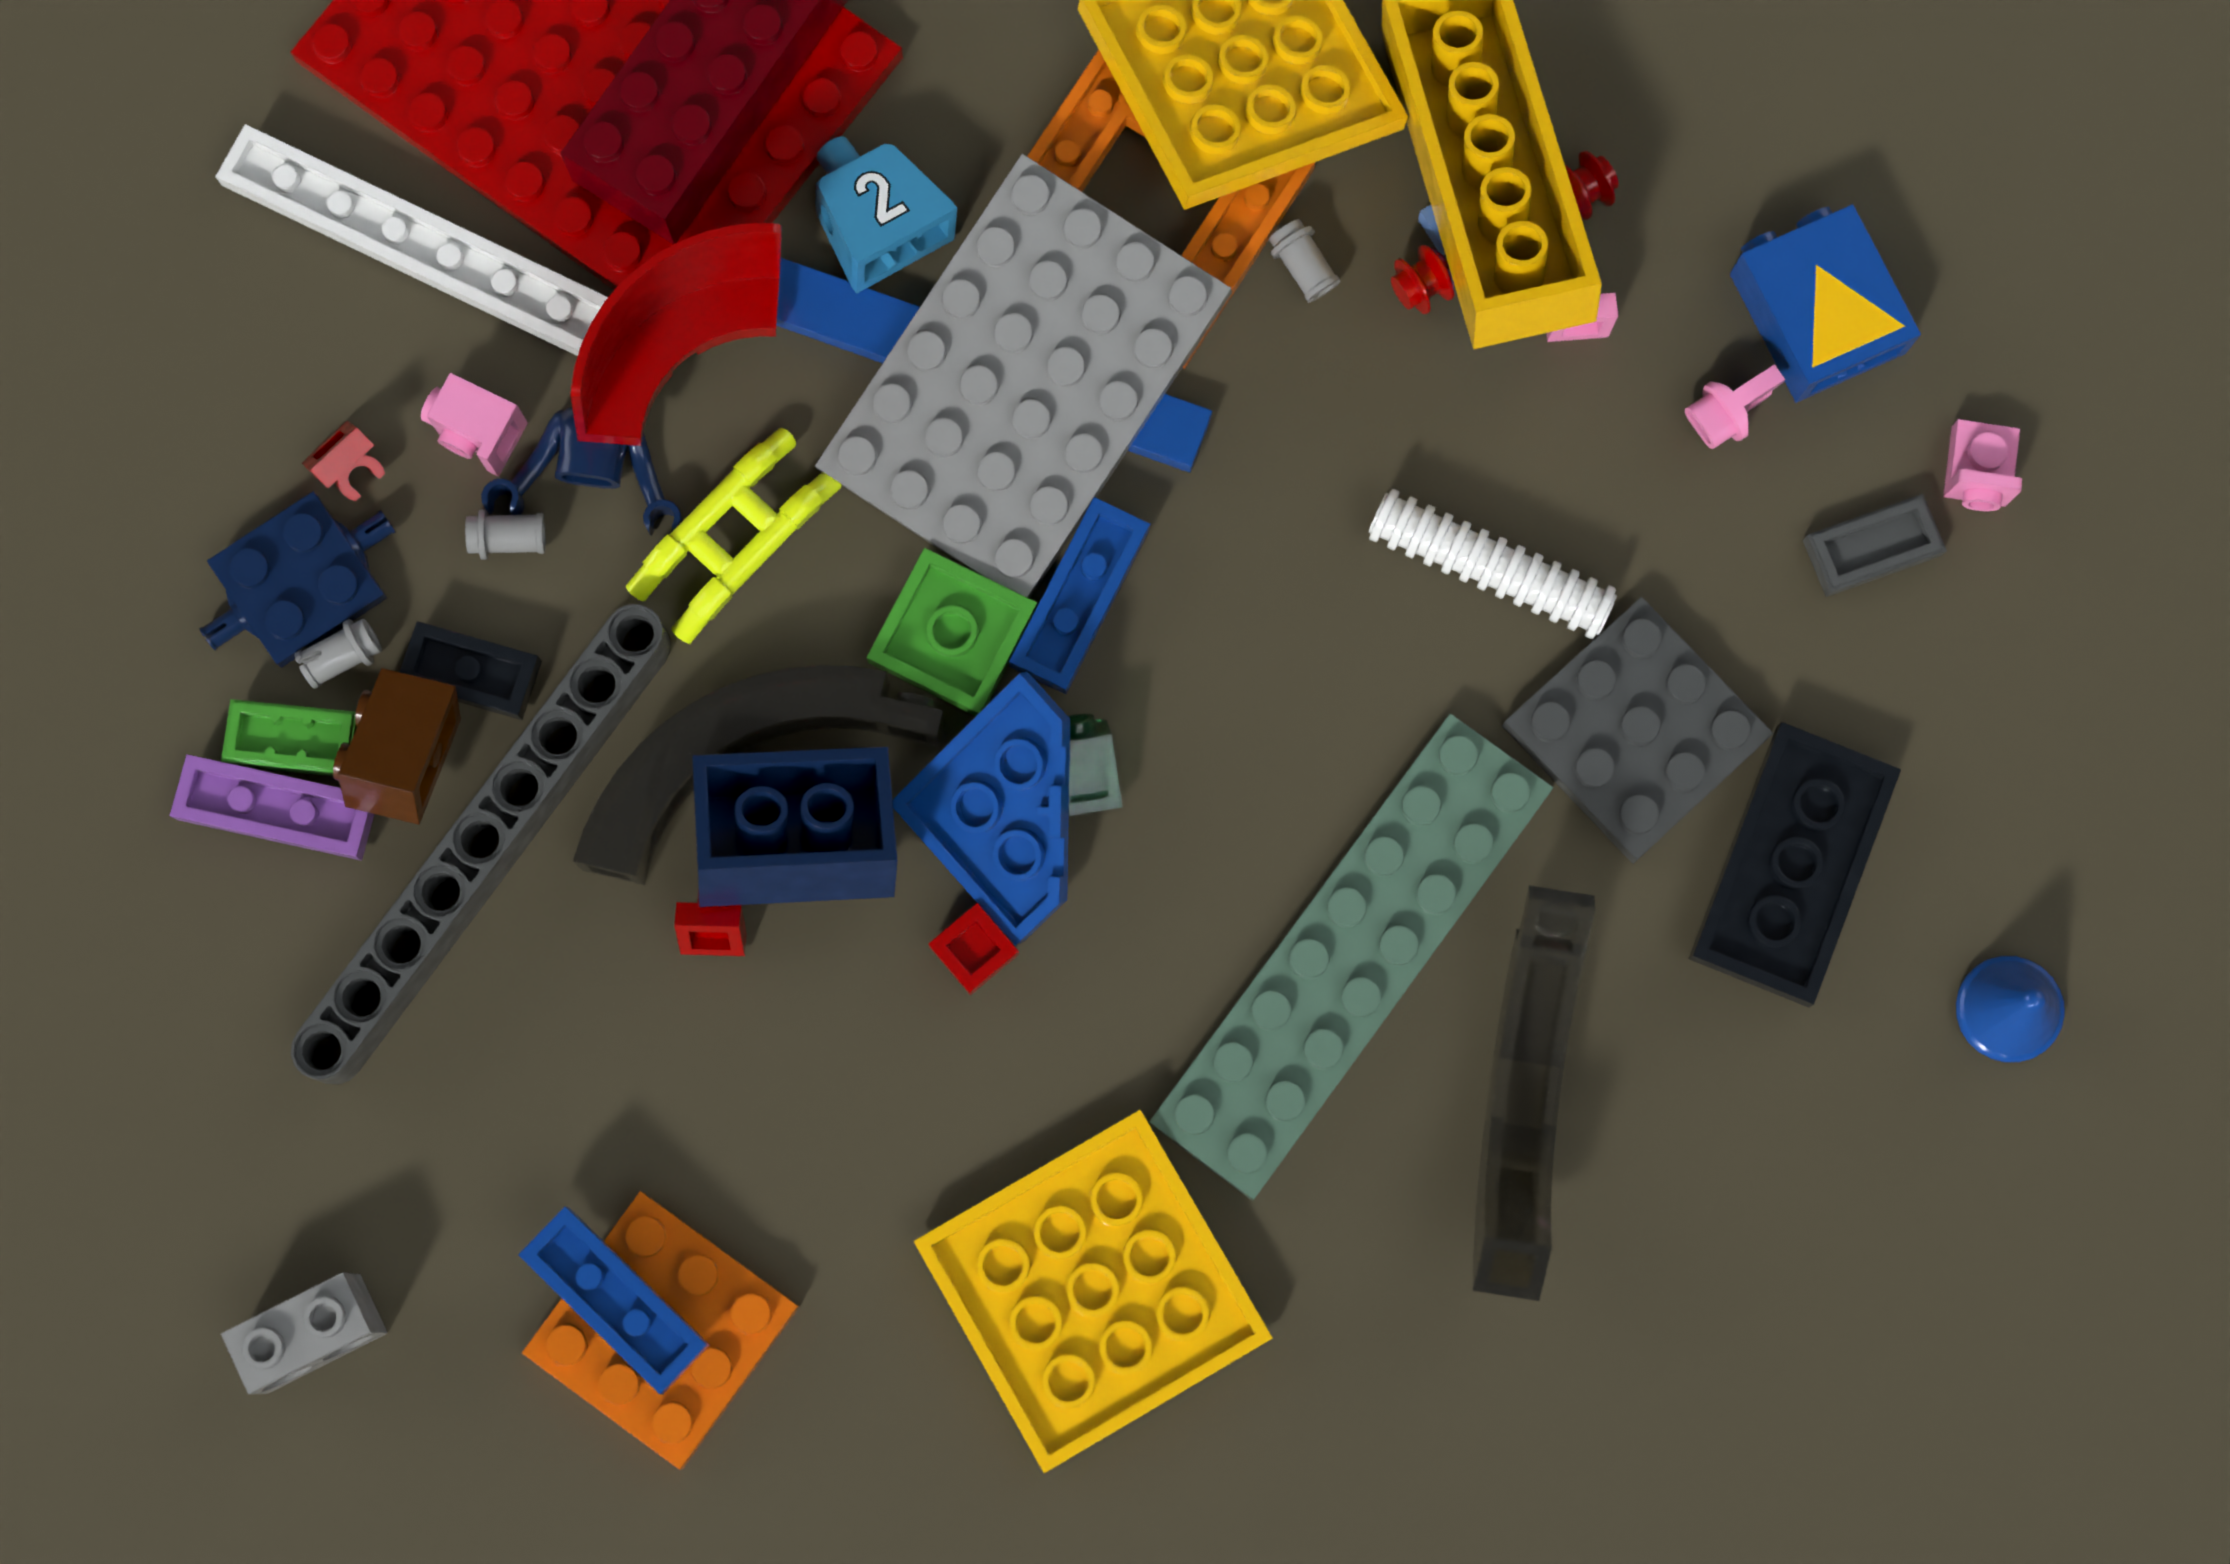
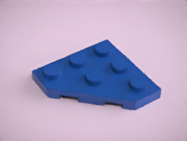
M1029 672L1019 673L892 800L894 810L1015 946L1023 943L1067 901L1070 718Z

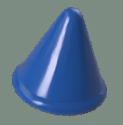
M1998 956L1987 959L1975 966L1965 976L1956 999V1018L1967 1042L1986 1057L2005 1063L2023 1062L2045 1052L2058 1037L2065 1017L2063 996L2054 978L2040 965L2029 959L2017 956Z

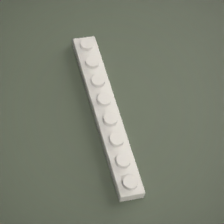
M246 124L215 176L222 186L577 356L591 322L608 298Z

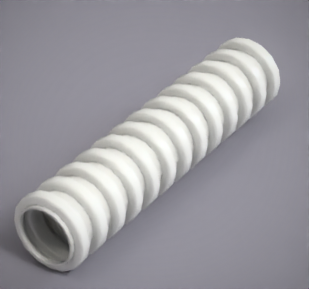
M1394 488L1389 493H1385L1368 531L1371 533L1369 540L1375 543L1378 542L1379 538L1389 541L1387 548L1394 551L1397 546L1406 549L1405 556L1411 559L1415 554L1424 557L1423 564L1429 567L1433 562L1442 565V573L1448 575L1451 570L1460 573L1459 580L1465 583L1469 578L1478 581V589L1484 591L1487 586L1496 589V597L1503 599L1505 594L1514 597L1513 604L1521 607L1523 602L1532 605V613L1539 615L1541 610L1550 614L1549 620L1557 623L1561 618L1568 622L1567 628L1575 631L1579 626L1586 630L1585 636L1593 639L1595 635H1599L1617 598L1615 587L1608 585L1604 590L1597 586L1598 580L1590 577L1586 582L1578 578L1580 572L1572 569L1568 574L1560 570L1562 564L1557 561H1553L1552 565H1548L1542 562L1544 556L1539 553H1535L1533 557L1524 554L1526 548L1521 545H1517L1515 549L1506 546V538L1500 536L1497 541L1488 538V530L1482 528L1480 533L1470 530L1471 523L1465 520L1461 525L1452 522L1453 515L1446 512L1443 517L1434 514L1436 508L1428 504L1425 509L1416 506L1418 500L1410 496L1407 501L1398 498L1400 492Z

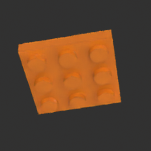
M640 1191L604 1242L701 1335L710 1346L664 1394H659L561 1298L525 1347L522 1354L677 1469L682 1470L800 1306L647 1194Z

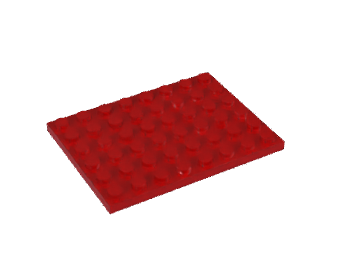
M333 0L290 51L298 64L613 290L639 265L659 251L673 245L573 182L560 154L670 0ZM843 7L677 242L708 230L730 225L773 223L820 164L817 161L819 150L832 139L843 135L904 58L902 47Z

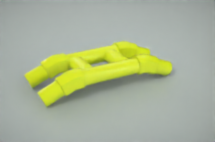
M779 428L765 441L758 443L733 466L734 469L670 535L667 534L642 562L643 565L626 584V589L631 595L645 602L661 581L667 578L687 556L688 551L706 566L716 577H712L688 604L687 610L671 628L673 633L687 644L692 643L707 623L713 620L733 598L732 595L796 529L799 530L842 487L839 482L822 472L808 485H804L779 508L778 513L750 489V487L753 488L770 472L778 461L796 447L793 435L784 428ZM732 506L760 531L734 558L706 533Z

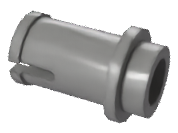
M1296 219L1277 230L1269 238L1274 247L1270 254L1273 259L1281 258L1305 294V299L1310 303L1330 292L1341 281L1338 275L1334 274L1312 239L1315 233L1313 227H1305L1300 219Z
M479 509L478 516H466L465 537L467 553H479L481 560H487L489 553L538 552V554H544L546 548L544 514L487 515L486 509Z
M364 618L355 623L350 619L345 620L342 623V630L294 654L296 662L299 664L303 663V665L299 666V669L312 688L320 687L322 683L361 662L366 666L374 663L373 656L382 652V647L372 627Z

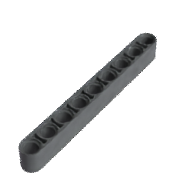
M629 604L619 608L609 617L296 1033L291 1044V1057L294 1066L301 1074L326 1084L339 1085L350 1081L359 1073L666 662L670 654L671 640L660 618L652 609L641 604ZM645 626L654 630L653 639L645 649L631 652L623 648L624 639L633 628ZM599 677L615 679V690L606 701L591 703L586 700V689L594 679ZM562 727L576 729L577 740L568 752L563 754L549 753L548 740L552 733ZM524 778L536 779L538 782L536 797L524 806L511 805L509 796L512 786L518 780ZM486 829L497 830L499 845L496 851L485 858H474L471 853V843L474 837L480 831ZM448 880L458 881L460 896L457 903L447 910L436 911L432 903L435 889L441 883ZM417 932L421 940L417 956L409 962L397 963L393 955L397 939L403 934ZM376 984L381 992V1002L378 1008L370 1015L359 1016L354 1007V1000L358 991L364 986ZM331 1036L336 1037L341 1045V1055L337 1063L331 1068L320 1070L315 1061V1051L324 1039Z

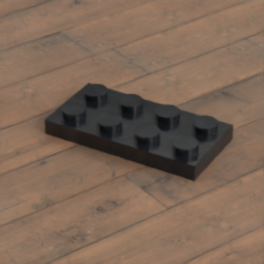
M1781 722L1773 734L1688 959L1803 1006L1810 1007L1814 1005L1901 769Z

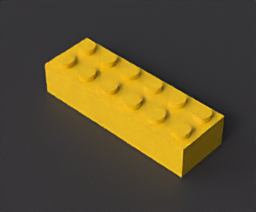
M1382 0L1383 43L1401 104L1408 115L1407 125L1473 350L1596 322L1602 282L1514 1Z

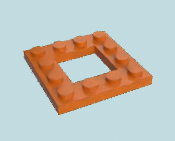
M1099 49L1027 156L1081 192H1083L1126 126L1145 137ZM1316 162L1219 197L1182 253V257L1232 288V294L1183 366L1184 369L1313 173Z

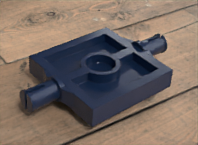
M314 491L207 560V563L226 589L228 604L231 609L204 627H200V632L207 638L205 640L212 649L216 651L218 647L244 630H247L260 639L275 663L281 668L295 659L294 654L299 650L303 651L333 635L343 628L342 623L345 620L350 619L354 621L388 598L370 572L365 551L392 533H396L395 529L384 513L379 510L377 514L350 531L347 527L336 521L319 496Z

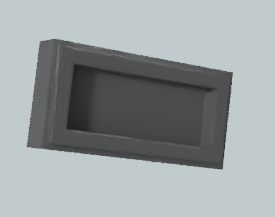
M1923 494L1808 534L1803 539L1826 597L1935 559L1947 551Z

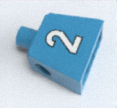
M841 136L832 139L819 150L817 161L827 175L821 177L816 183L817 216L856 294L955 240L956 205L894 145L883 144L860 156L849 140Z

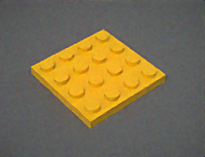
M1079 0L1078 11L1184 210L1404 130L1408 115L1343 0Z
M1141 1110L913 1241L1043 1473L1048 1472L1273 1339Z

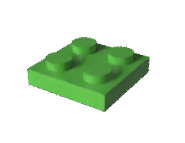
M924 547L866 657L869 664L977 716L988 705L1037 608V602Z

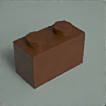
M381 668L373 690L366 689L360 696L355 714L357 729L351 743L343 742L334 761L333 777L340 783L345 807L420 825L461 721L456 686Z

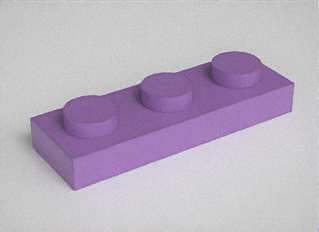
M186 754L170 816L179 821L361 861L374 817L372 813L345 807L342 791L339 787Z

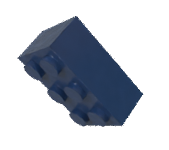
M888 747L692 755L699 907L895 897L897 848Z

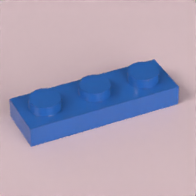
M1096 497L1092 499L1009 661L1010 668L1020 673L1029 672L1035 680L1067 694L1150 531V523Z
M565 1206L518 1254L659 1394H664L710 1346L570 1207Z

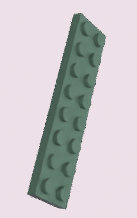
M1450 713L1151 1118L1149 1125L1253 1201L1554 787Z

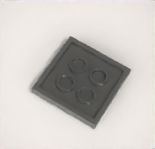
M1642 597L1526 701L1502 725L1510 736L1632 864L1774 734Z

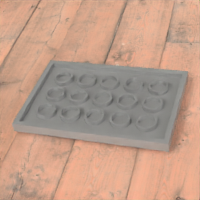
M1021 154L815 467L970 570L1030 599L1082 521L1094 497L1097 498L1232 294V288L1024 154Z

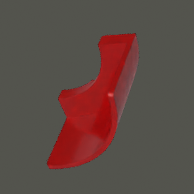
M749 223L730 225L685 238L646 260L616 287L591 322L575 363L571 384V402L577 441L641 446L643 430L650 409L661 389L673 376L672 371L694 353L699 355L712 347L729 341L750 337H776L782 226L780 224Z

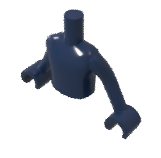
M568 407L565 411L559 410L552 416L536 448L511 481L503 478L494 479L483 488L481 494V501L489 515H492L494 511L495 500L503 494L512 495L510 503L511 515H522L525 509L523 494L552 461L558 448L559 455L554 475L556 479L581 486L607 489L619 488L621 485L623 463L629 448L633 470L647 504L643 514V522L650 536L653 535L655 521L660 516L671 515L674 517L672 531L683 521L678 507L672 501L664 498L644 432L641 446L577 441L572 407Z

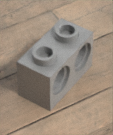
M342 1272L221 1333V1336L247 1393L269 1394L376 1340L388 1332L361 1274Z

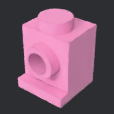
M452 373L449 374L442 388L435 387L430 392L421 411V420L436 429L440 435L437 441L443 447L467 459H471L474 453L477 452L476 455L486 470L498 477L528 424L516 404Z

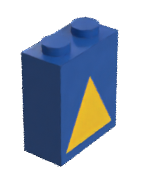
M1853 204L1832 213L1830 207H1823L1813 211L1796 223L1797 229L1780 237H1777L1774 231H1770L1753 238L1742 246V254L1730 272V276L1777 368L1785 378V383L1795 403L1906 354L1921 335Z

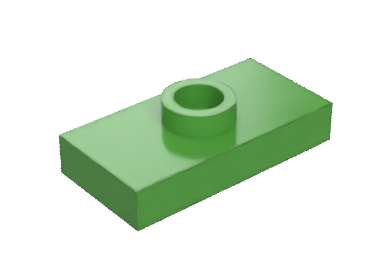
M230 699L221 762L247 768L333 776L334 761L339 747L343 742L351 743L357 729L355 724L356 712Z

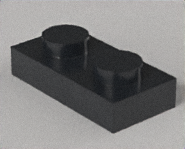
M417 621L400 673L456 686L458 702L523 720L542 660L538 655Z

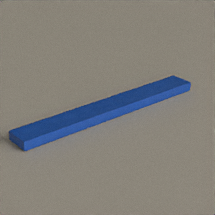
M781 258L777 326L883 363L920 308L914 304L869 288L856 294L849 281ZM1165 394L1128 451L1191 473L1212 418V410Z

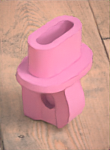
M1774 364L1734 391L1724 384L1709 382L1703 388V397L1685 408L1686 417L1704 443L1711 449L1716 448L1729 438L1741 441L1748 436L1747 412L1772 395V390L1781 385L1785 378Z

